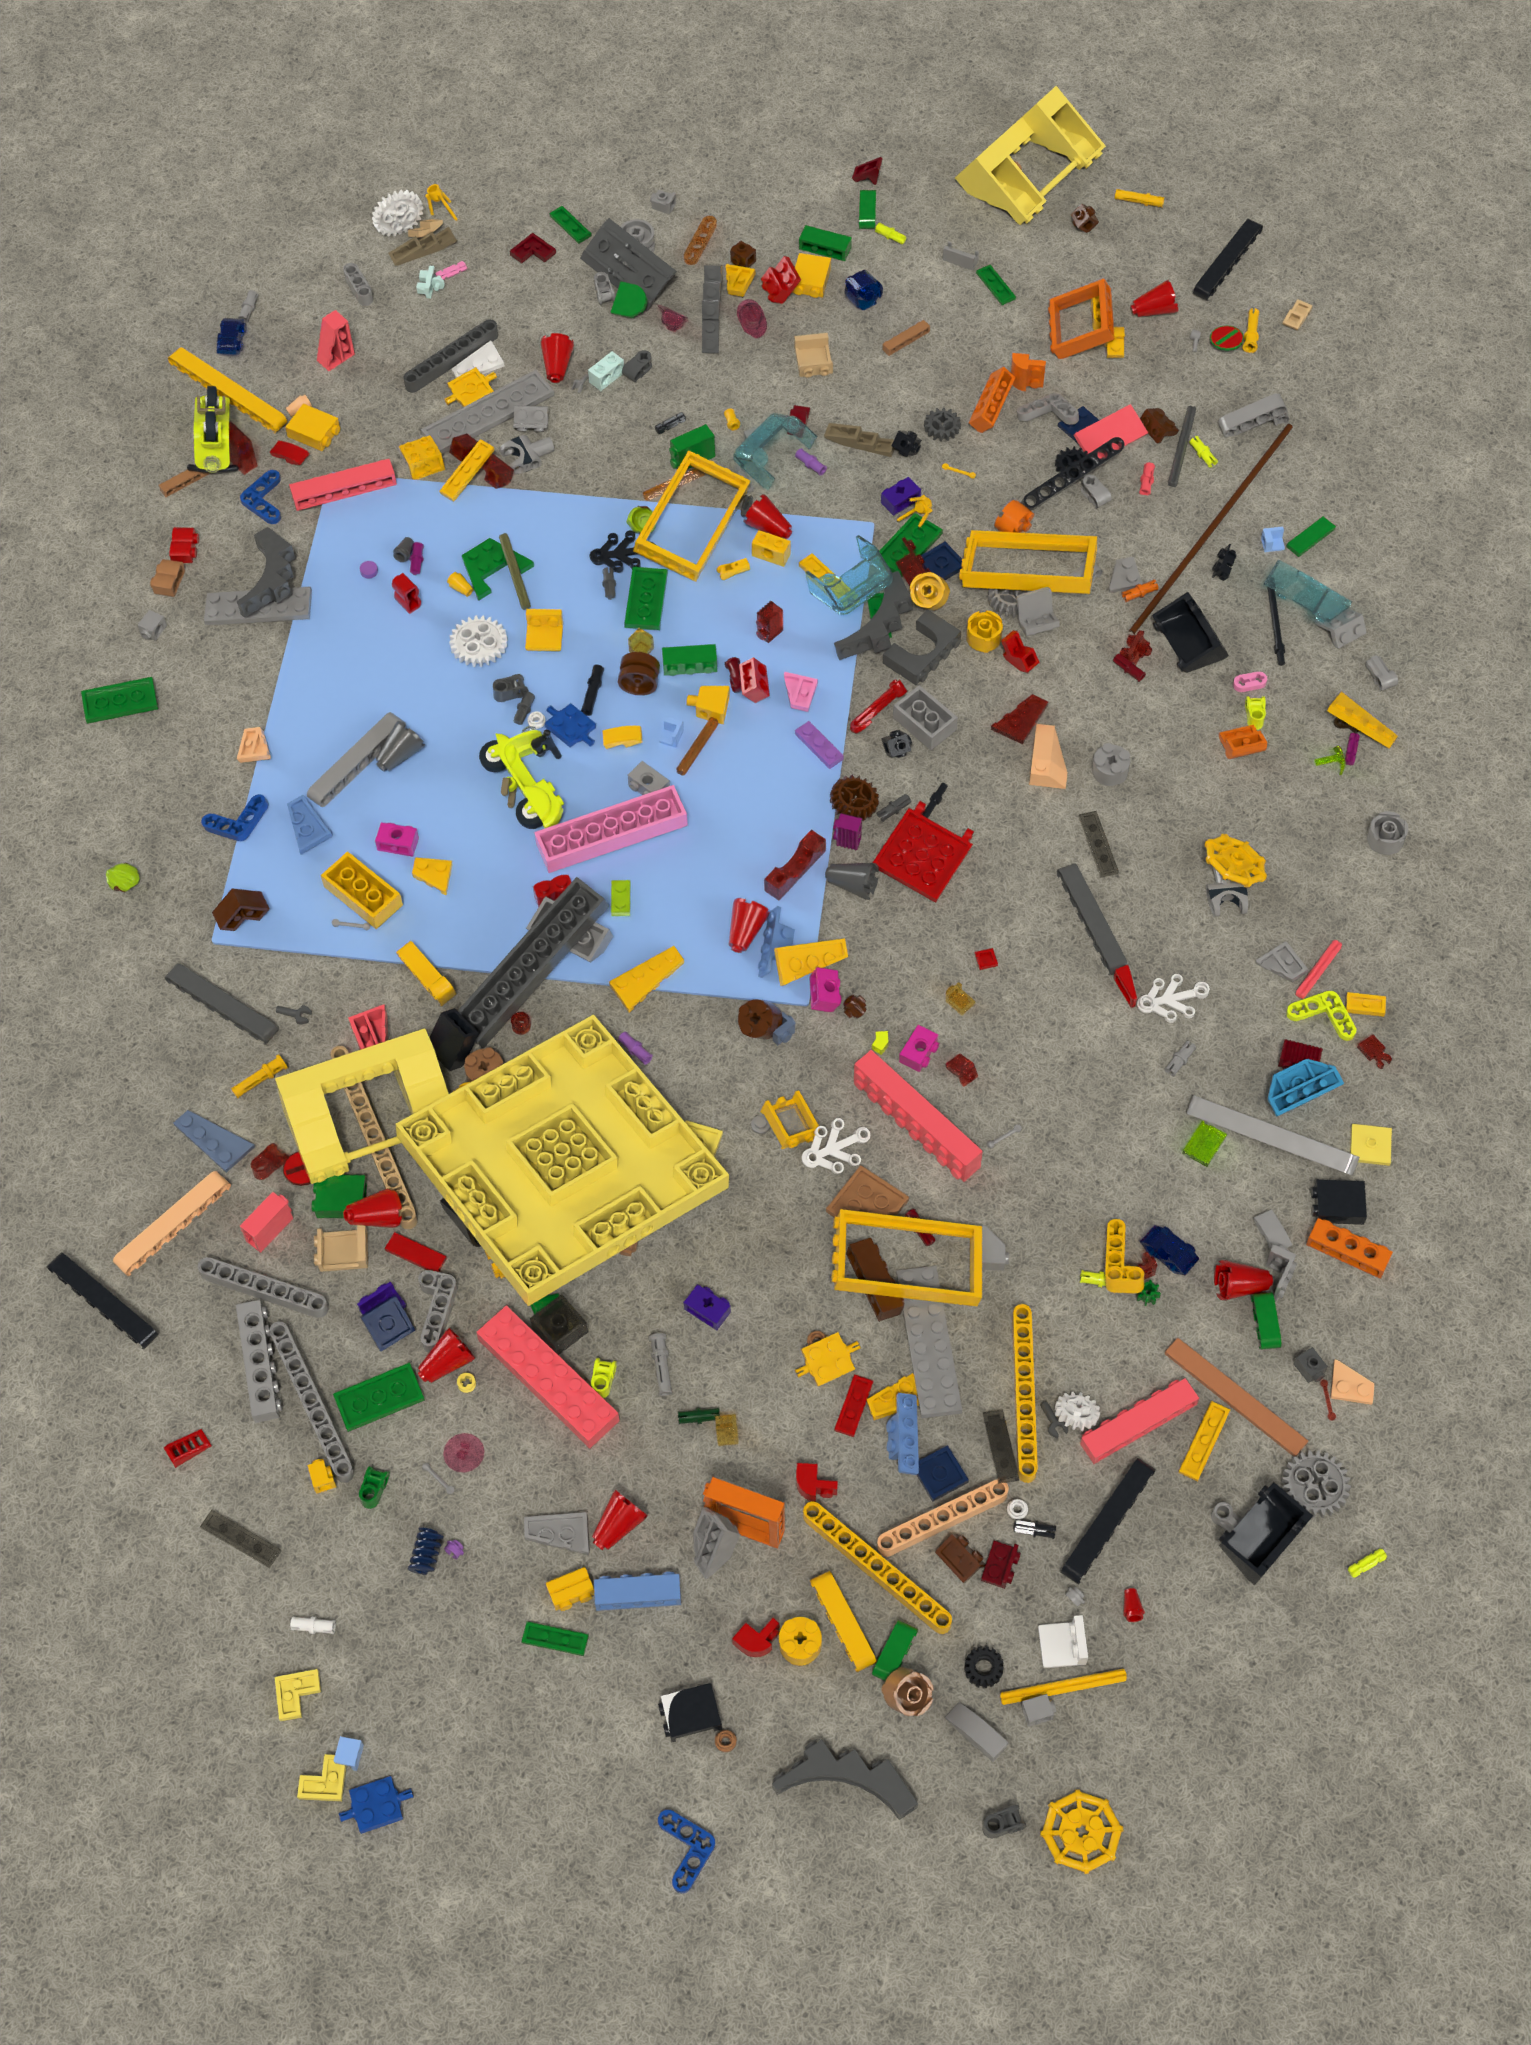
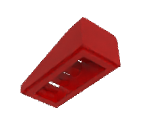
M1125 965L1115 970L1114 981L1130 1008H1133L1136 1005L1137 995L1130 967Z
M200 1429L163 1448L176 1468L212 1445L203 1430ZM199 1436L203 1445L199 1446L195 1438ZM192 1441L196 1448L191 1449L188 1442ZM184 1445L188 1452L184 1453L181 1447ZM175 1450H178V1452H179V1454H180V1455L177 1456V1457H176V1455H175L174 1452H173V1451H175Z

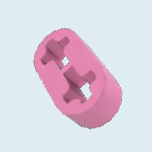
M1263 672L1238 675L1234 679L1233 687L1238 692L1261 689L1266 686L1267 676ZM1239 681H1241L1242 683H1245L1244 686H1242L1241 684H1238Z

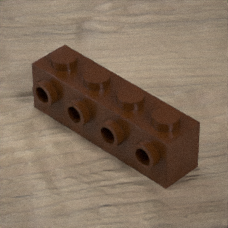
M872 1238L849 1244L846 1255L858 1279L896 1284L895 1280L890 1277L885 1261H882L879 1255V1248L877 1244L873 1243ZM865 1294L879 1322L900 1315L905 1305L903 1298Z

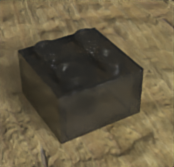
M562 1294L530 1318L532 1329L558 1355L589 1332L587 1322Z

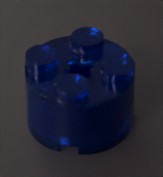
M865 269L855 273L853 276L847 277L845 280V296L861 310H866L876 305V300L878 297L881 298L883 294V286Z

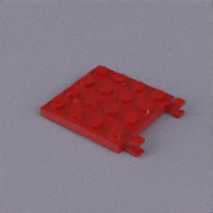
M919 801L914 810L908 808L872 863H876L879 871L936 903L972 848L973 844L970 843V840L973 837L974 831L968 828L961 838L924 817L922 814L926 804Z

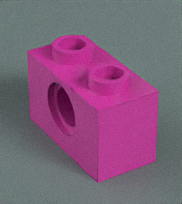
M381 822L375 839L377 851L413 857L419 840L417 828Z
M817 967L809 976L811 1009L833 1012L840 1006L842 999L841 995H839L840 979L838 978V971Z
M917 1025L899 1054V1062L918 1072L921 1071L922 1067L926 1068L930 1062V1054L932 1052L935 1053L939 1047L938 1034ZM922 1048L924 1049V1051H918L916 1049Z

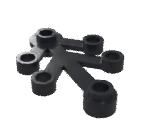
M627 531L624 540L614 550L608 551L612 545L618 543V535L610 533L608 541L600 549L597 548L590 552L591 562L595 565L605 564L613 568L614 572L617 573L623 570V563L629 565L631 569L633 567H641L638 558L631 559L628 557L629 555L638 554L633 551L634 548L625 549L631 542L635 541V532ZM609 558H616V559H618V560L613 561V560H611V559H609Z

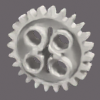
M400 190L399 193L394 191L393 195L388 193V198L382 197L383 202H377L379 207H374L375 212H372L374 216L372 217L373 224L378 232H381L382 235L387 234L388 237L392 234L395 237L397 233L400 235L403 231L405 233L408 232L407 229L409 228L413 229V224L418 225L416 220H421L419 215H423L422 210L424 208L417 194H414L413 191L409 193L408 190L403 193Z
M476 615L474 620L468 617V622L461 620L462 625L456 624V629H452L453 635H450L449 641L451 652L454 653L455 659L459 658L460 663L465 661L466 666L470 662L473 667L476 666V663H479L480 667H482L483 663L489 665L490 660L495 663V657L501 658V653H505L508 641L506 630L503 629L502 624L498 625L497 620L492 622L491 617L485 620L484 615L481 619H478Z

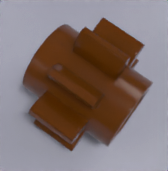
M854 995L849 996L843 1003L845 1006L843 1008L845 1010L844 1013L849 1018L852 1016L860 1018L867 1010L865 1007L866 1000L861 995L858 997Z

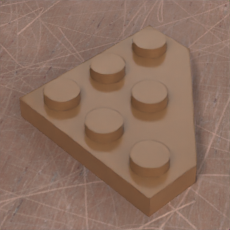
M860 1165L826 1208V1212L833 1217H838L840 1209L898 1215L909 1201V1196Z

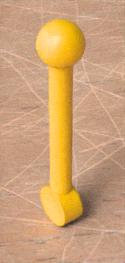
M947 463L942 465L944 470L955 471L972 479L976 477L974 472L969 473L949 467Z

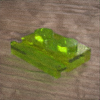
M1202 1121L1183 1149L1182 1154H1187L1191 1159L1208 1167L1226 1139L1227 1134Z

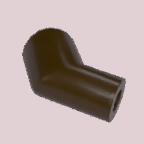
M1338 717L1334 719L1335 727L1350 729L1353 733L1359 732V730Z

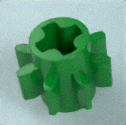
M1152 1280L1145 1282L1144 1289L1136 1293L1139 1294L1137 1301L1142 1300L1144 1306L1150 1302L1155 1305L1156 1298H1160L1161 1295L1160 1292H1157L1159 1284L1155 1285L1152 1283Z

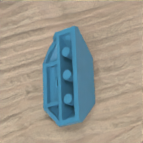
M1305 1059L1272 1076L1267 1100L1277 1117L1343 1085L1344 1082L1335 1066Z

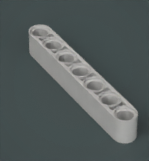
M387 713L309 788L307 797L320 807H325L377 757L395 723L401 721L405 724L403 728H405L406 723L393 713Z
M206 1257L198 1263V1270L206 1281L316 1318L324 1317L328 1313L329 1308L326 1299L320 1294L213 1258ZM212 1267L210 1271L204 1272L207 1268ZM227 1273L231 1274L227 1278H222ZM243 1280H249L246 1284H241ZM262 1286H267L266 1289H264V1290H259L260 1287H262ZM280 1292H286L283 1296H277ZM304 1298L302 1302H296L297 1299ZM322 1304L321 1308L314 1309L316 1305Z

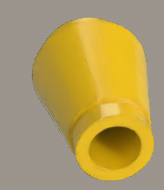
M454 572L449 576L447 580L449 587L466 597L473 592V588L461 573Z

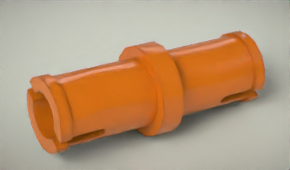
M1155 579L1142 585L1137 584L1134 588L1123 591L1122 597L1125 598V602L1138 597L1143 598L1145 594L1157 591L1159 589Z

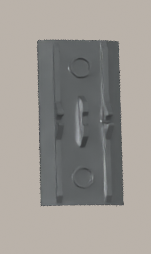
M610 218L602 224L580 257L581 260L596 272L608 274L610 283L616 288H619L620 282L640 286L648 299L645 308L646 312L649 311L653 301L666 283L677 272Z

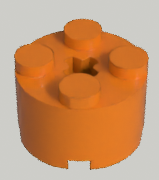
M1012 500L1002 510L1004 512L1002 517H997L994 527L1000 532L1021 533L1024 531L1026 533L1032 526L1030 521L1035 514L1019 501Z

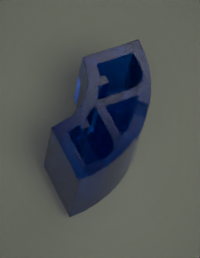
M223 318L220 323L221 333H218L217 354H240V351L243 349L242 338L247 331V325L244 323V319Z
M1154 1225L1140 1241L1150 1256L1161 1261L1175 1274L1185 1276L1199 1260L1195 1253V1248L1173 1234L1166 1226L1162 1228Z

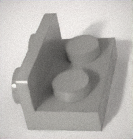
M515 405L513 428H517V431H527V428H534V431H544V428H548V406Z

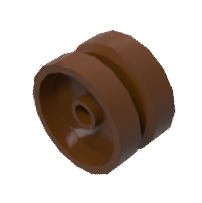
M627 653L620 662L619 687L633 695L653 693L658 683L659 661L647 653Z

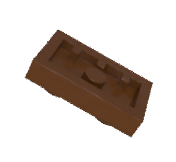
M951 1534L935 1553L963 1583H966L980 1568L986 1566L982 1561L984 1557L977 1550L973 1551L968 1546L969 1541L962 1534Z

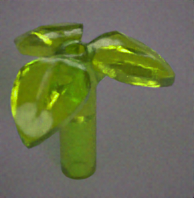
M1340 746L1333 748L1337 754L1315 759L1316 766L1339 762L1341 766L1339 775H1342L1345 770L1344 752Z

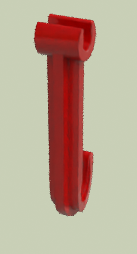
M896 679L889 684L890 688L851 722V732L857 734L872 723L871 719L896 697L899 698L906 694L907 689L900 679L898 681Z

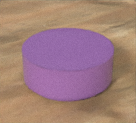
M365 561L360 565L362 577L370 579L377 575L378 569L375 562Z

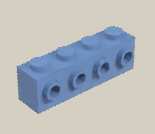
M664 1572L662 1575L645 1573L639 1577H633L632 1575H621L620 1578L602 1576L594 1580L596 1611L681 1605L679 1574L674 1572Z

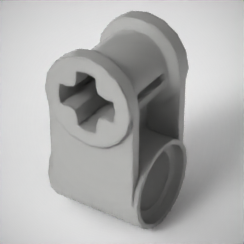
M605 272L596 273L594 285L599 305L602 302L611 300L614 302L615 293L608 274Z
M1086 475L1083 478L1081 492L1090 503L1095 505V509L1111 501L1109 490L1103 486L1096 476Z

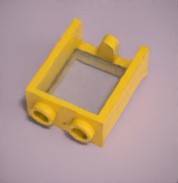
M799 1090L795 1091L790 1100L786 1101L784 1096L778 1098L775 1105H771L769 1100L765 1101L760 1113L765 1115L782 1146L781 1149L794 1148L805 1141L806 1143L812 1142L815 1136L814 1130L819 1127Z

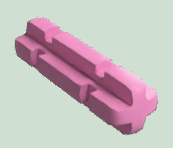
M461 261L457 265L454 264L443 269V271L436 272L435 275L436 277L439 275L445 280L446 277L450 278L459 274V271H466L467 267L465 262Z

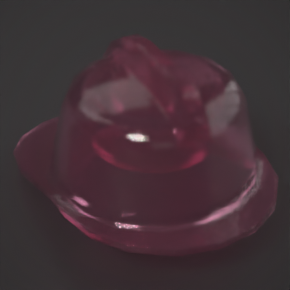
M752 299L742 301L738 305L737 316L743 330L755 339L760 338L767 329L764 311Z
M658 305L662 309L661 321L668 330L675 331L677 328H681L685 319H689L666 306Z

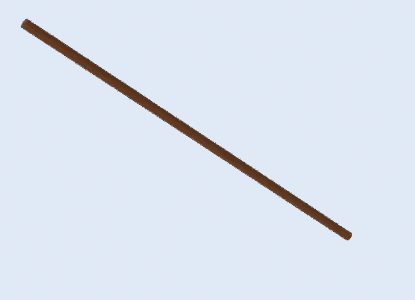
M1291 424L1285 426L1136 620L1129 632L1132 631L1135 635L1292 430L1293 426Z

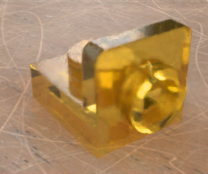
M960 982L955 986H950L946 991L945 1002L960 1015H964L975 1005L976 1001L962 990Z

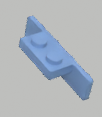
M779 906L770 910L769 916L766 919L767 926L763 933L765 937L764 944L761 947L762 956L758 964V977L760 978L770 973L772 961H776L774 949L792 946L795 929L779 923L781 907Z
M898 1393L896 1395L897 1413L886 1424L888 1432L887 1451L889 1452V1459H898L899 1473L917 1475L919 1473L917 1396Z

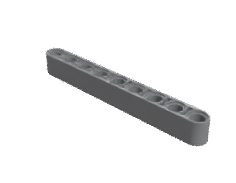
M1194 1095L1187 1110V1114L1350 1175L1354 1174L1360 1158L1359 1156Z
M275 1322L269 1330L274 1344L337 1480L341 1483H347L354 1477V1470L287 1325L283 1322ZM278 1332H285L282 1336H276ZM287 1348H292L291 1352L284 1353ZM300 1365L297 1370H291L293 1366ZM308 1382L305 1387H299L301 1383ZM310 1399H316L315 1403L307 1404ZM324 1416V1419L322 1421H315L317 1417ZM332 1434L329 1439H323L324 1435ZM334 1451H340L338 1456H331ZM344 1468L349 1469L347 1473L339 1474L340 1470Z

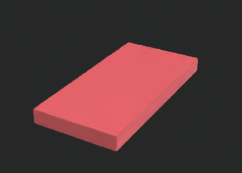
M1130 404L1074 434V437L1083 452L1088 451L1089 454L1114 437L1121 438L1126 446L1147 435L1148 431ZM1112 443V448L1114 450H1119V446L1115 443ZM1097 453L1100 459L1105 457L1103 453Z

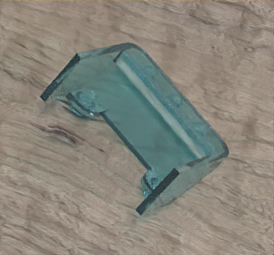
M779 413L771 414L736 448L733 454L734 461L767 491L771 488L775 478L763 468L768 462V455L762 448L782 428L793 434L808 449L813 446L818 437L795 416Z
M860 535L856 536L860 557L864 560L840 577L828 573L817 578L809 571L805 572L810 594L841 615L850 613L893 581L892 571L877 547Z
M1279 559L1264 582V585L1278 592V597L1284 600L1289 598L1311 611L1316 616L1315 619L1323 624L1325 621L1330 622L1352 604V601Z

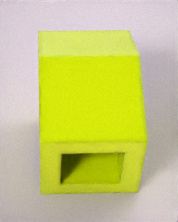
M888 1031L876 1032V1040L872 1044V1050L880 1055L888 1047Z

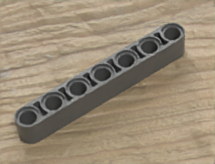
M489 319L482 322L406 372L403 376L405 389L410 393L419 391L490 340L492 342L498 338L496 321Z
M1076 863L1057 869V876L1061 878L1063 882L1061 884L1065 892L1069 893V899L1073 907H1076L1080 921L1084 922L1085 930L1094 942L1092 943L1097 953H1100L1102 957L1100 959L1104 967H1107L1109 971L1108 975L1115 974L1116 969L1128 965L1081 871Z
M179 963L165 976V980L169 984L172 983L181 992L188 993L198 1003L202 1002L212 1012L216 1011L223 1019L235 1023L234 1026L249 1032L248 1035L256 1040L260 1039L264 1042V1045L278 1031V1028L271 1021Z

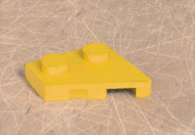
M726 264L728 294L743 297L756 275L755 269Z
M415 857L412 875L417 880L425 882L429 887H435L443 895H447L453 864L450 860Z

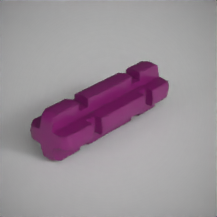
M1351 733L1349 736L1344 762L1346 765H1354L1360 738L1358 733Z

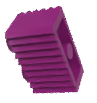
M841 813L839 819H835L833 830L835 831L833 839L836 840L837 847H847L856 851L862 837V818Z

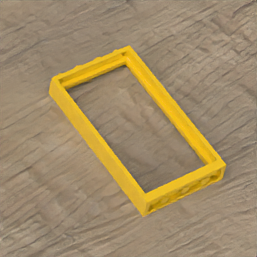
M688 451L638 536L633 551L696 582L747 493L750 480L732 472L728 468H724L713 461L701 457L699 454ZM689 466L739 489L697 564L647 541Z
M971 530L970 537H967L959 579L962 580L963 587L1034 591L1049 587L1051 592L1090 594L1097 554V536ZM977 546L1087 552L1084 577L972 571Z
M840 1209L838 1217H834L833 1228L836 1229V1234L833 1236L832 1245L836 1246V1251L832 1255V1264H835V1270L832 1271L831 1282H834V1290L978 1307L982 1299V1226ZM846 1224L970 1238V1292L845 1278Z

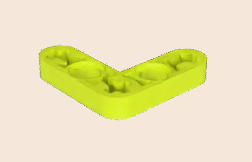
M1326 991L1294 1002L1287 1008V1017L1292 1021H1300L1326 1012L1342 1040L1349 1041L1355 1037L1356 1027L1339 995L1334 991ZM1327 997L1334 999L1333 1005L1330 1001H1326ZM1315 1003L1318 1009L1311 1010L1308 1008V1004ZM1292 1010L1299 1011V1014L1292 1013ZM1341 1013L1344 1018L1338 1020L1334 1018L1333 1014ZM1345 1028L1351 1030L1350 1035L1347 1032L1343 1033Z

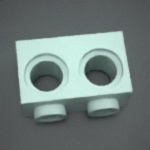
M611 351L588 369L589 383L602 391L622 375L624 360Z

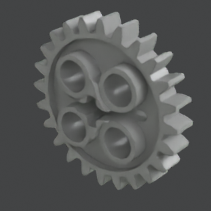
M1309 1450L1307 1457L1302 1452L1299 1455V1459L1294 1456L1292 1459L1293 1463L1288 1462L1286 1466L1288 1469H1285L1283 1475L1286 1477H1283L1281 1480L1282 1483L1286 1484L1282 1489L1288 1491L1287 1494L1307 1511L1312 1512L1313 1518H1315L1317 1513L1320 1514L1321 1518H1324L1325 1512L1332 1516L1333 1509L1338 1512L1340 1505L1344 1506L1346 1503L1345 1499H1348L1350 1495L1346 1491L1351 1489V1486L1347 1484L1350 1481V1477H1344L1347 1469H1340L1343 1463L1335 1464L1336 1457L1334 1456L1331 1460L1328 1459L1327 1452L1322 1457L1319 1450L1316 1455H1313L1311 1450ZM1316 1468H1322L1325 1474L1318 1473ZM1302 1475L1307 1479V1481L1302 1482L1297 1478V1476ZM1313 1481H1314L1315 1483H1320V1486L1318 1487L1317 1484H1314V1485H1313ZM1330 1486L1334 1488L1335 1492H1328L1326 1490V1487ZM1307 1494H1313L1317 1500H1310Z

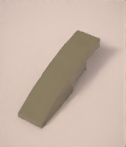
M447 227L436 235L432 231L419 240L415 236L389 252V255L394 265L397 266L443 250L457 242L451 229Z
M829 423L824 434V438L840 445L892 457L895 449L891 446L894 439L879 438L878 433L864 432L861 426Z

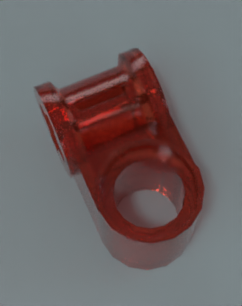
M275 1143L268 1145L264 1151L251 1161L253 1176L258 1180L268 1178L286 1163L289 1156L286 1153H282Z

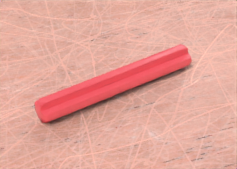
M1333 940L1296 990V996L1301 999L1306 997L1341 949V942Z

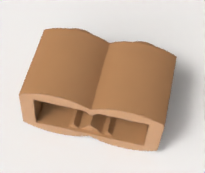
M162 559L160 564L157 565L156 574L150 582L154 594L175 597L185 573L183 562Z

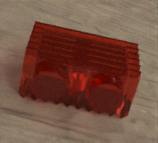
M769 601L767 605H764L757 612L756 634L758 638L769 643L783 631V609L772 601Z

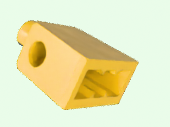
M701 686L698 696H687V705L696 706V716L698 718L724 724L730 698L729 686Z

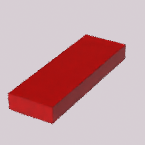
M395 1232L384 1248L385 1251L425 1270L439 1272L447 1260L445 1255Z
M854 1375L834 1431L851 1437L855 1436L874 1383L873 1380Z

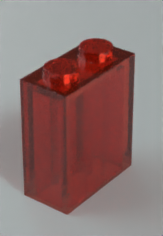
M229 421L230 462L233 465H238L239 471L245 475L258 466L252 442L236 425Z

